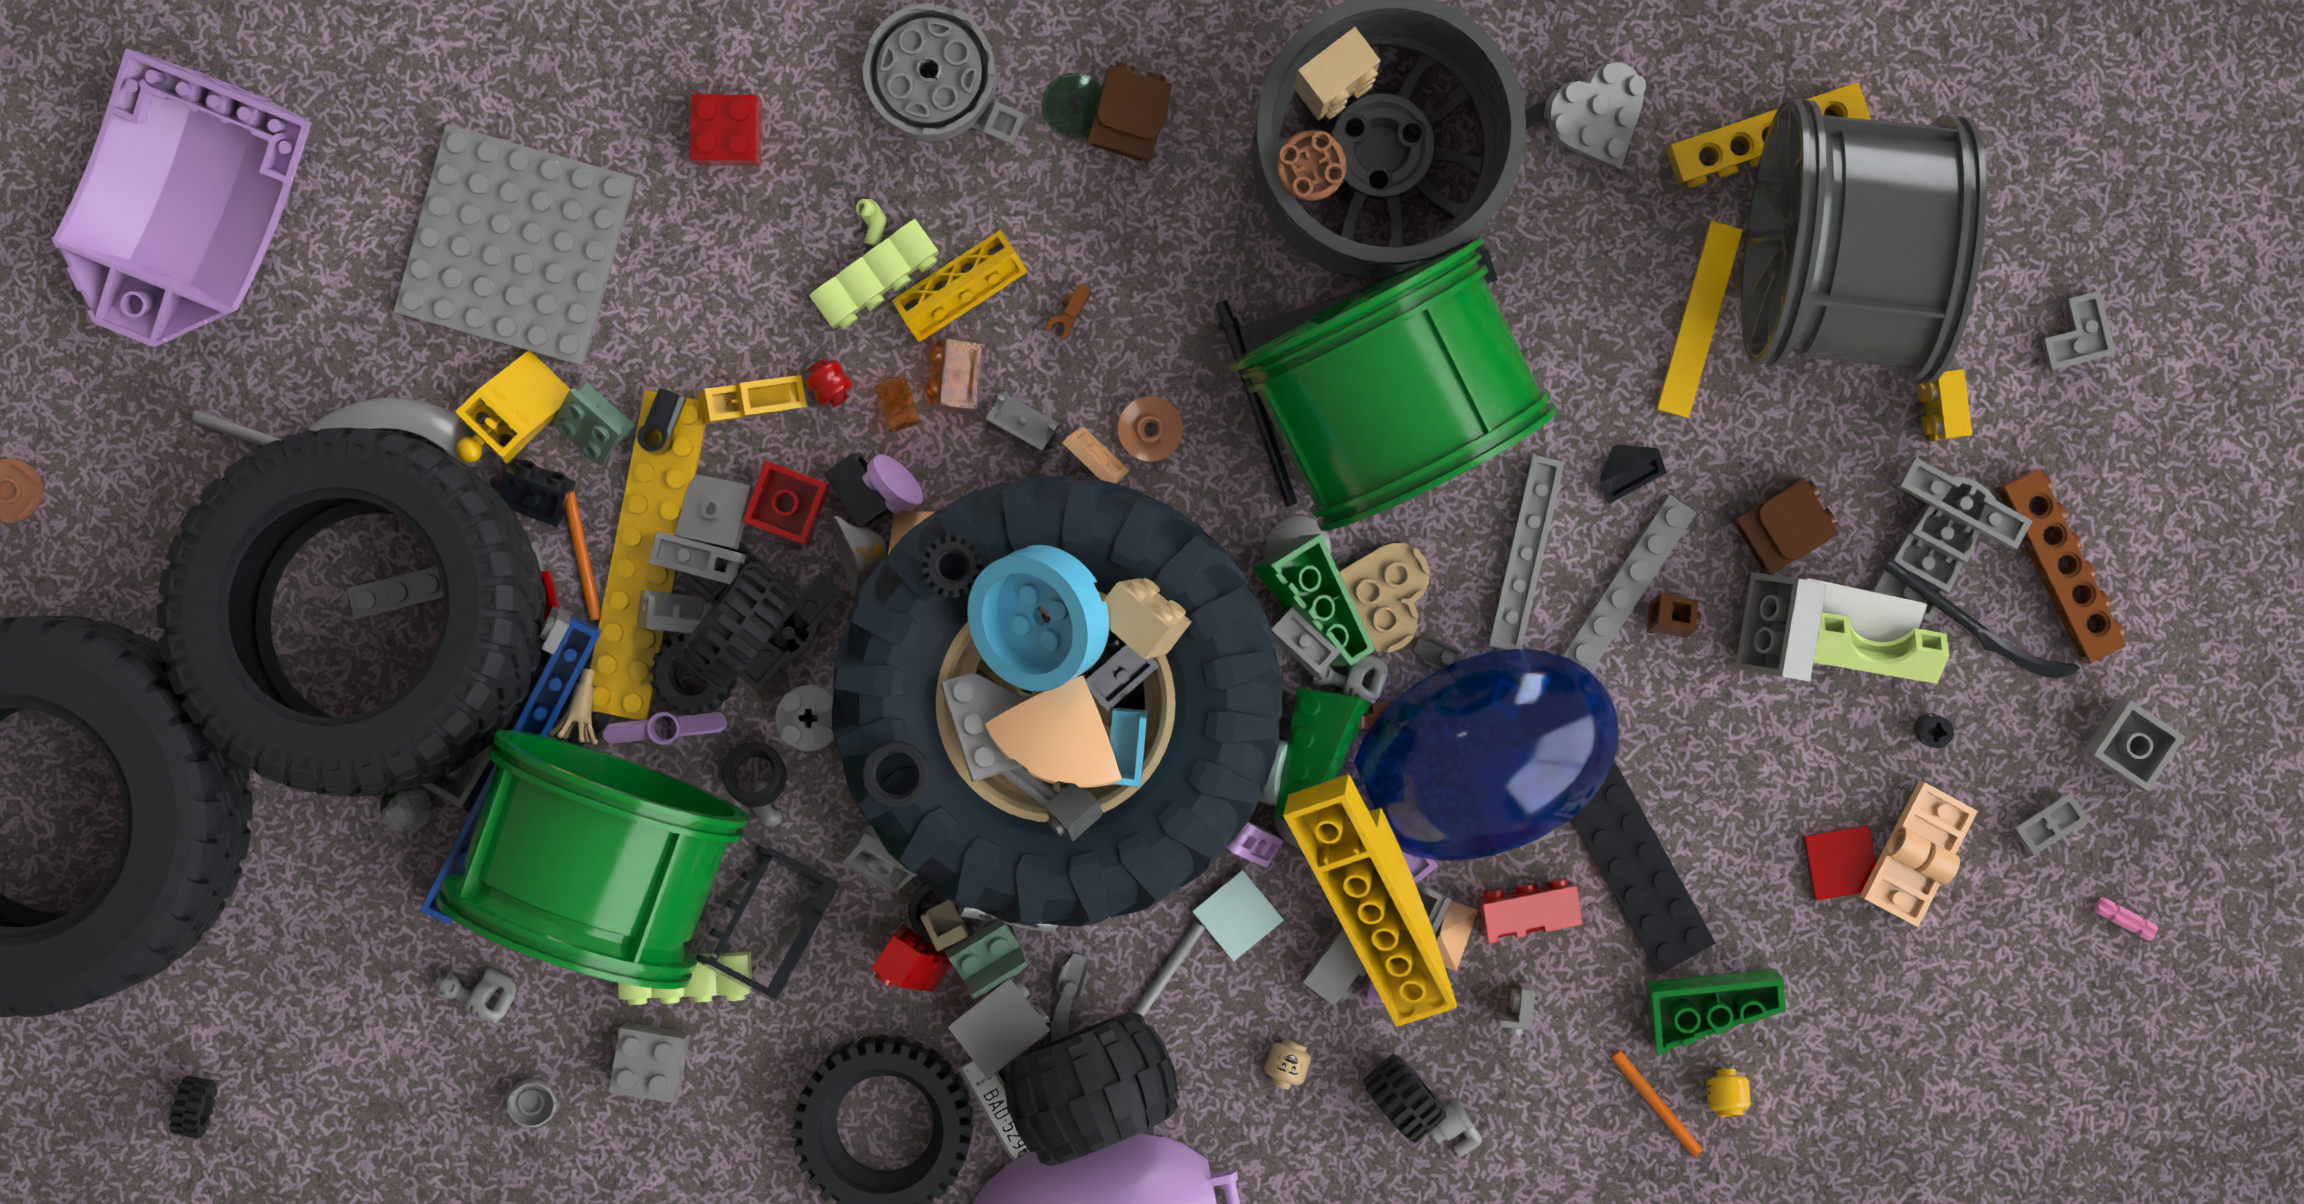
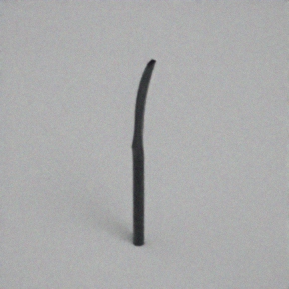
M1887 557L1883 561L1881 566L1883 569L1975 635L1982 643L1984 650L1996 652L2026 670L2044 677H2065L2074 674L2080 669L2076 664L2048 661L2020 650L1962 611V609L1954 605V603L1939 594L1902 565H1899L1891 557Z

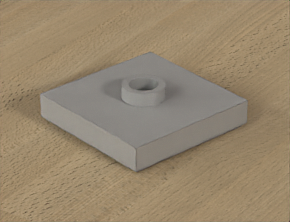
M694 474L687 488L675 536L738 550L745 526L743 519L755 488L747 484Z

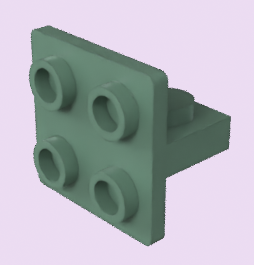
M588 383L578 391L572 388L567 393L553 422L562 436L569 438L582 450L587 458L594 460L599 466L606 463L612 450L624 441L636 427L634 423Z
M1000 919L945 951L948 960L964 980L972 999L989 992L993 987L1017 975L1028 966L1012 926H1007Z

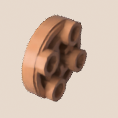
M1309 130L1292 136L1281 148L1277 160V174L1282 186L1292 196L1305 201H1318L1332 195L1341 185L1346 173L1344 151L1340 144L1325 131Z

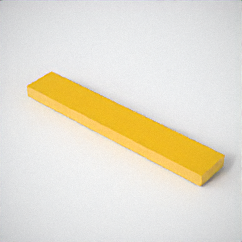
M1715 221L1709 222L1656 406L1658 411L1686 419L1689 418L1743 229Z

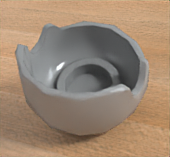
M527 1078L512 1087L508 1094L506 1108L515 1123L524 1128L539 1127L552 1119L556 1110L557 1099L550 1084L541 1079Z

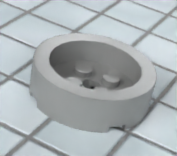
M935 3L911 5L889 16L871 36L863 63L864 84L872 104L892 128L901 134L917 140L942 141L965 133L984 116L991 100L993 101L996 91L997 66L985 34L969 16L955 8L952 9L936 5ZM926 62H934L938 66V73L933 79H926L920 74L921 66Z

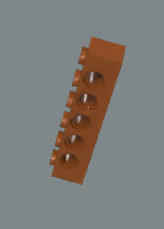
M2040 469L2030 470L1996 487L2005 506L2033 520L2022 542L2081 662L2093 663L2126 647L2123 640L2125 631L2120 622L2113 619L2108 609L2111 607L2110 600L2103 590H2099L2094 580L2097 577L2091 563L2084 560L2080 549H2082L2081 541L2075 532L2070 531L2065 521L2068 519L2066 510L2060 502L2056 503L2051 492L2053 484L2048 475L2042 473ZM2034 497L2039 500L2041 505L2040 511L2036 515L2032 514L2029 509V503ZM2047 527L2052 528L2055 533V539L2051 544L2046 543L2043 537ZM2062 556L2066 557L2069 561V568L2064 574L2058 569V561ZM2076 586H2080L2083 590V598L2079 603L2075 602L2072 597L2073 589ZM2091 615H2094L2098 621L2097 628L2093 632H2090L2087 628V620Z

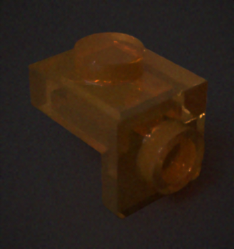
M905 376L887 378L882 383L874 386L890 433L922 423L911 388Z

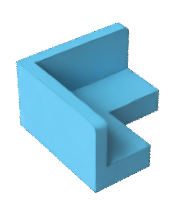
M1113 708L1110 744L1122 779L1112 784L1141 787L1147 711Z

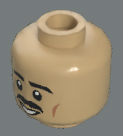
M1282 1039L1281 1043L1272 1045L1264 1067L1265 1073L1273 1077L1271 1084L1289 1090L1291 1084L1301 1085L1304 1082L1311 1063V1056L1306 1052V1046L1288 1039Z

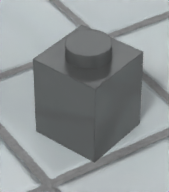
M1070 783L1045 805L1049 817L1046 822L1058 836L1065 834L1072 842L1103 815L1098 800L1085 788H1078L1073 783Z

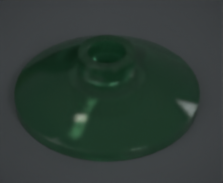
M1068 73L1053 80L1047 87L1042 100V111L1047 124L1056 133L1065 137L1080 138L1087 136L1101 89L1100 84L1090 76L1082 73ZM1077 98L1080 101V106L1077 109L1069 108L1068 102L1070 99Z

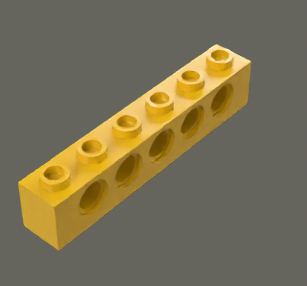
M1859 82L1806 99L1815 101L1820 107L1822 115H1824L1826 109H1830L1837 114V117L1871 120ZM1778 109L1671 144L1666 151L1678 186L1686 183L1689 189L1708 182L1707 176L1716 173L1719 174L1720 178L1730 176L1739 172L1737 166L1749 163L1751 168L1757 167L1764 146L1762 131L1769 130ZM1737 140L1744 145V155L1738 156L1731 151V141ZM1700 151H1708L1713 155L1714 163L1712 166H1705L1701 163L1699 159Z

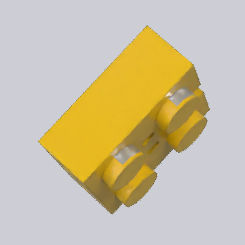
M1964 369L1947 371L1934 382L1918 384V398L1921 403H1924L1926 413L1925 416H1922L1921 420L1924 435H1928L1929 441L1972 435Z

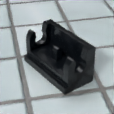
M857 452L851 453L823 474L861 528L884 515L889 509L885 505L886 499L877 490L870 489L864 483L862 477L867 472L868 463L861 453Z

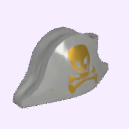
M834 516L835 534L851 596L857 598L865 581L887 555V547L883 538L870 528L849 525L839 516Z

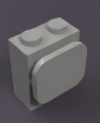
M1011 978L1006 979L947 1026L987 1079L991 1078L1006 1066L1009 1061L1016 1058L1050 1031L1046 1025L1050 1018L1039 1005L1035 1008L1031 1006L1026 999L1030 993L1019 979L1015 982Z

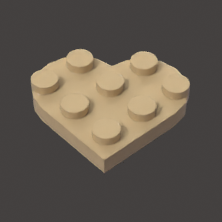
M1390 543L1379 547L1339 571L1375 651L1393 652L1406 646L1413 639L1418 627V613L1414 603L1424 595L1429 584L1430 569L1426 558L1418 549L1405 543Z

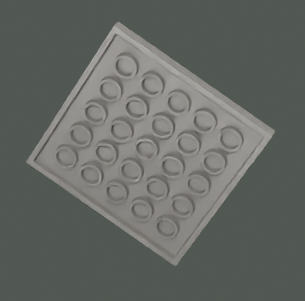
M446 124L393 312L584 366L636 178Z

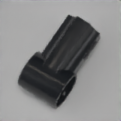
M659 387L645 424L638 431L637 439L641 448L653 455H661L669 450L672 443L671 437L687 400L685 397ZM653 431H660L662 433L661 443L658 446L649 447L647 443L648 435Z

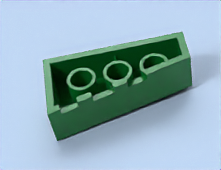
M1321 534L1301 535L1251 566L1287 612L1291 608L1296 610L1340 651L1339 655L1329 664L1330 666H1352L1375 651Z
M1298 688L1275 818L1285 820L1283 814L1289 794L1336 778L1339 770L1343 768L1346 761V753L1352 740L1356 738L1360 729L1358 728L1364 713H1367L1371 702L1360 697Z
M1776 969L1646 981L1650 1040L1657 1056L1669 1052L1668 1049L1680 1045L1687 1046L1697 1042V1039L1715 1033V1035L1727 1032L1729 1028L1743 1023L1747 1025L1786 1011L1784 979Z

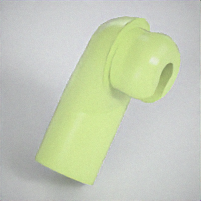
M861 199L856 204V212L858 215H861L868 225L864 243L877 246L881 243L887 218L877 202L872 199Z

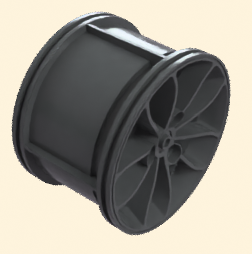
M1348 0L1335 5L1305 24L1289 40L1273 63L1266 78L1260 97L1252 139L1253 176L1261 203L1269 219L1282 237L1300 254L1318 266L1351 278L1364 280L1387 279L1423 260L1444 254L1465 241L1472 239L1501 207L1512 189L1523 159L1526 141V117L1521 89L1509 61L1497 43L1472 19L1448 5L1435 0ZM1356 27L1370 47L1405 49L1419 54V59L1403 82L1398 95L1376 94L1373 85L1370 90L1363 94V98L1355 101L1348 108L1345 107L1334 116L1338 121L1330 136L1340 144L1346 157V173L1343 181L1355 190L1347 211L1342 234L1339 236L1313 219L1297 202L1301 201V199L1292 196L1285 190L1277 174V160L1281 148L1290 139H1283L1279 136L1284 114L1296 93L1293 87L1298 69L1352 28ZM1438 64L1458 81V88L1455 94L1441 107L1423 114L1409 99L1419 77L1427 68ZM1470 99L1477 113L1482 131L1483 157H1475L1455 150L1434 146L1431 125L1445 118L1465 100ZM1350 122H1357L1362 126L1363 134L1359 137H1351L1346 133L1345 126ZM1408 127L1415 128L1419 133V140L1414 143L1407 142L1403 138L1402 131ZM1432 160L1465 165L1472 168L1478 174L1477 185L1468 202H1454L1443 196L1432 186L1424 176ZM1376 173L1383 175L1386 179V187L1374 189L1369 183V177ZM1414 187L1433 206L1454 220L1446 228L1425 241L1404 247L1399 195ZM1367 197L1373 200L1387 199L1391 219V240L1388 247L1369 246L1354 242L1355 223Z
M1792 98L1784 100L1772 120L1764 142L1748 215L1741 279V328L1745 353L1751 363L1779 366L1787 359L1791 350H1793L1800 356L1894 367L1903 379L1909 381L1919 380L1930 383L1938 380L1943 375L1956 353L1968 320L1976 289L1984 241L1987 205L1986 157L1981 132L1973 119L1970 117L1941 115L1931 125L1822 115L1820 107L1815 101H1800L1799 99Z

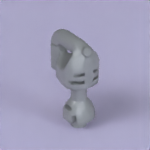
M1367 655L1350 666L1347 676L1334 672L1330 665L1317 678L1309 671L1307 672V676L1313 677L1312 684L1319 686L1332 684L1341 687V695L1360 697L1371 702V704L1376 703V700L1381 696L1388 675L1387 665L1384 661L1372 655ZM1373 669L1375 673L1368 691L1363 687L1362 680L1366 673Z
M491 968L485 971L483 978L473 991L462 987L459 979L451 973L446 978L439 976L434 984V987L439 989L438 997L446 1000L457 998L465 1002V1011L481 1020L489 1021L491 1024L498 1023V1020L504 1017L516 994L514 981ZM497 989H503L494 1009L490 1010L488 1004Z

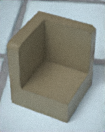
M946 900L922 912L920 915L937 952L966 938L969 934L962 918L959 916L955 903Z

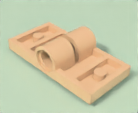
M1918 781L1859 897L1919 927L1940 884L1945 885L1949 883L1958 872L1960 858L1956 853L1978 811L1931 785Z

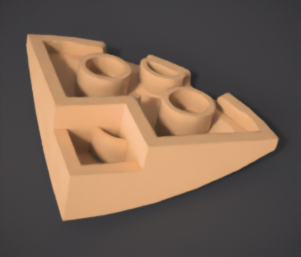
M1083 675L1070 680L1058 688L1044 691L1027 699L984 724L990 738L1007 759H1014L1020 765L1027 768L1030 775L1052 784L1060 781L1076 784L1078 788H1090L1109 785L1122 779L1106 730Z

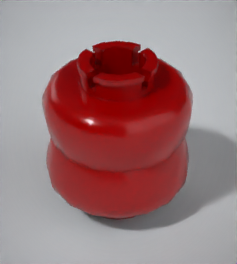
M824 358L808 368L811 374L805 378V384L814 393L815 399L820 406L831 404L832 408H835L850 398L847 392L851 390L853 384L851 379L844 374L843 368L838 361L833 360L827 363Z

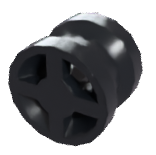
M1926 713L1920 716L1914 726V733L1917 739L1932 748H1942L1948 745L1954 735L1951 722L1934 713Z

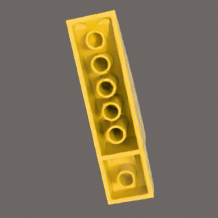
M1349 774L1289 794L1283 816L1395 1026L1398 1027L1456 1009L1457 1003L1432 926L1409 867L1382 808L1368 811Z

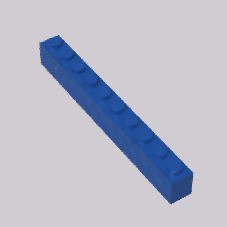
M571 615L570 625L555 654H551L512 730L548 736L601 634V629ZM496 763L488 775L420 908L421 912L449 925L452 919L438 908L436 897L441 890V884L445 876L466 872L464 859Z

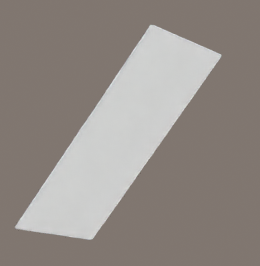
M1807 578L1810 581L1827 584L1822 612L1850 617L1854 631L1861 637L1871 641H1893L1904 637L1914 628L1919 629L1927 606L1923 602Z

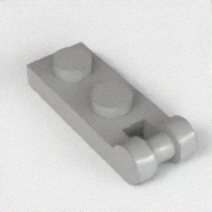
M657 531L648 563L731 584L738 575L740 564H744L746 554ZM719 558L728 560L725 573L716 571Z
M554 606L539 637L544 640L542 649L553 655L570 625L571 617L569 613Z

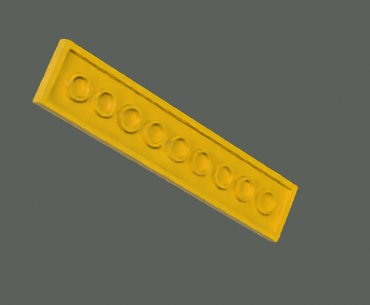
M644 390L598 626L601 629V634L595 643L590 669L595 670L592 681L594 692L591 711L635 720L649 719L654 688L651 687L650 681H653L650 667L654 666L655 661L652 659L661 650L660 647L663 645L666 632L665 630L646 629L637 626L641 590L673 593L677 570L650 564L648 561L657 531L675 536L689 482L694 478V474L697 473L706 424H702L699 401L686 398V403L671 437L672 443L669 450L661 455H653L639 445L637 435L641 426L645 424L657 392ZM653 431L647 437L649 447L658 446L662 441V433L660 431Z

